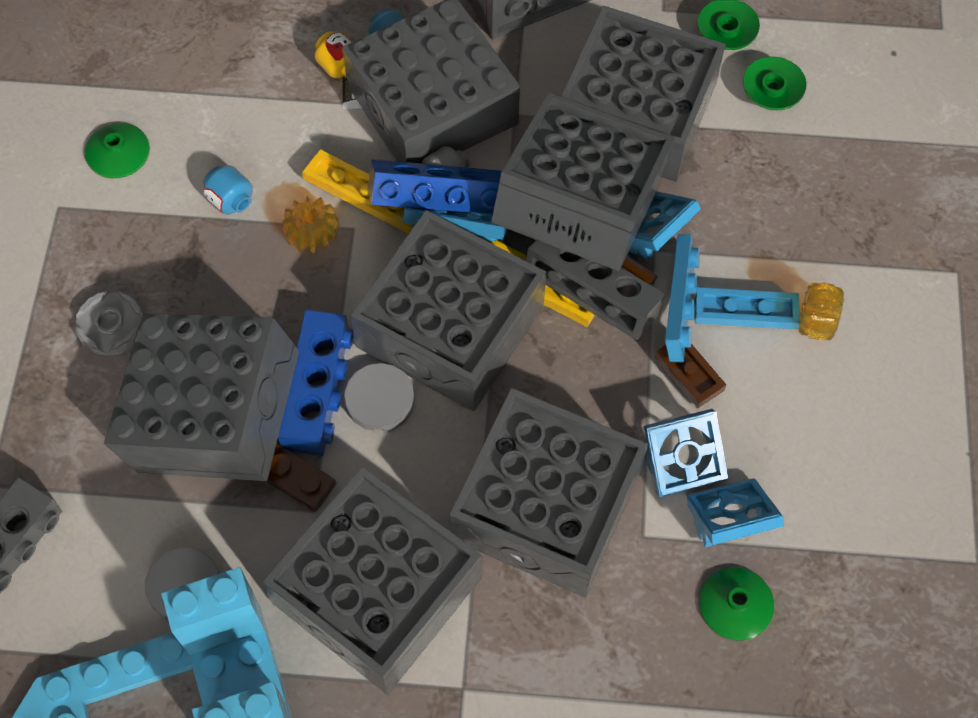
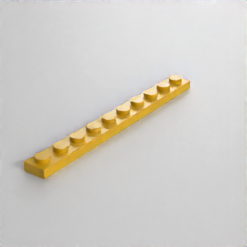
M321 149L302 171L305 181L407 234L413 229L412 224L403 223L406 207L371 205L368 195V173ZM498 240L488 241L526 261L527 255ZM545 285V306L585 327L589 326L595 316L593 313Z

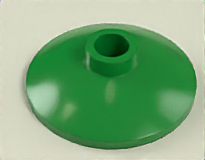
M715 0L703 7L698 16L697 27L702 37L726 44L725 50H738L747 47L756 39L759 33L760 22L756 12L744 2L739 0Z
M764 57L754 61L747 67L742 83L745 94L753 103L762 108L775 111L789 109L802 100L807 87L806 78L802 70L793 62L781 57Z
M113 123L98 129L91 135L85 146V159L88 166L96 174L105 178H123L137 172L146 163L150 152V145L146 135L138 127L128 123Z
M729 567L715 572L706 580L700 593L699 607L705 623L712 631L729 640L744 641L760 635L768 627L774 614V598L769 586L759 575L744 568ZM735 594L742 595L745 599V604H735L732 596Z

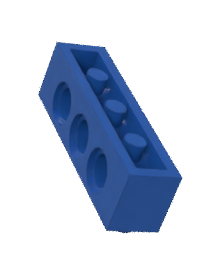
M371 159L368 195L371 205L493 213L502 170Z
M305 310L297 346L299 355L278 435L280 446L290 452L324 456L326 444H332L335 429L334 423H331L332 413L339 411L341 391H337L339 380H345L347 360L344 359L345 349H351L354 335L353 329L348 326L347 315ZM324 348L332 349L331 352L325 355L317 353ZM316 379L325 380V383L320 386L310 385ZM315 410L319 412L316 417L311 419L303 417L308 411Z

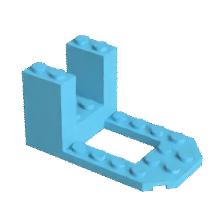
M241 567L161 593L172 633L36 678L12 718H89L86 707L88 704L191 669L194 671L203 705L192 709L194 718H293L261 607Z

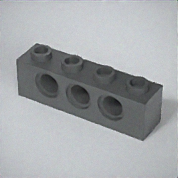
M538 240L528 248L526 262L546 271L545 285L635 340H638L658 317L665 293L625 269L621 268L620 271H617Z
M19 477L0 499V550H2L0 556V593L8 587L12 574L20 564L27 562L32 557L36 544L44 534L51 532L59 521V515L62 513V510L52 498ZM27 520L21 530L13 531L18 522Z

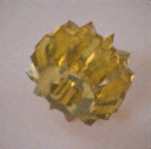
M306 196L304 203L294 200L292 204L293 209H285V220L282 221V229L286 234L287 242L290 245L296 244L300 253L307 247L310 248L313 254L318 246L327 250L329 246L328 240H336V230L339 227V220L335 215L334 208L331 204L325 205L321 197L315 202H312L308 196Z
M812 282L808 286L800 312V325L798 329L801 335L819 341H830L834 337L843 311L844 292L842 288L825 282Z

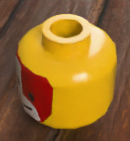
M342 31L326 32L315 44V60L332 78H341L343 76L346 78L342 47L353 41Z

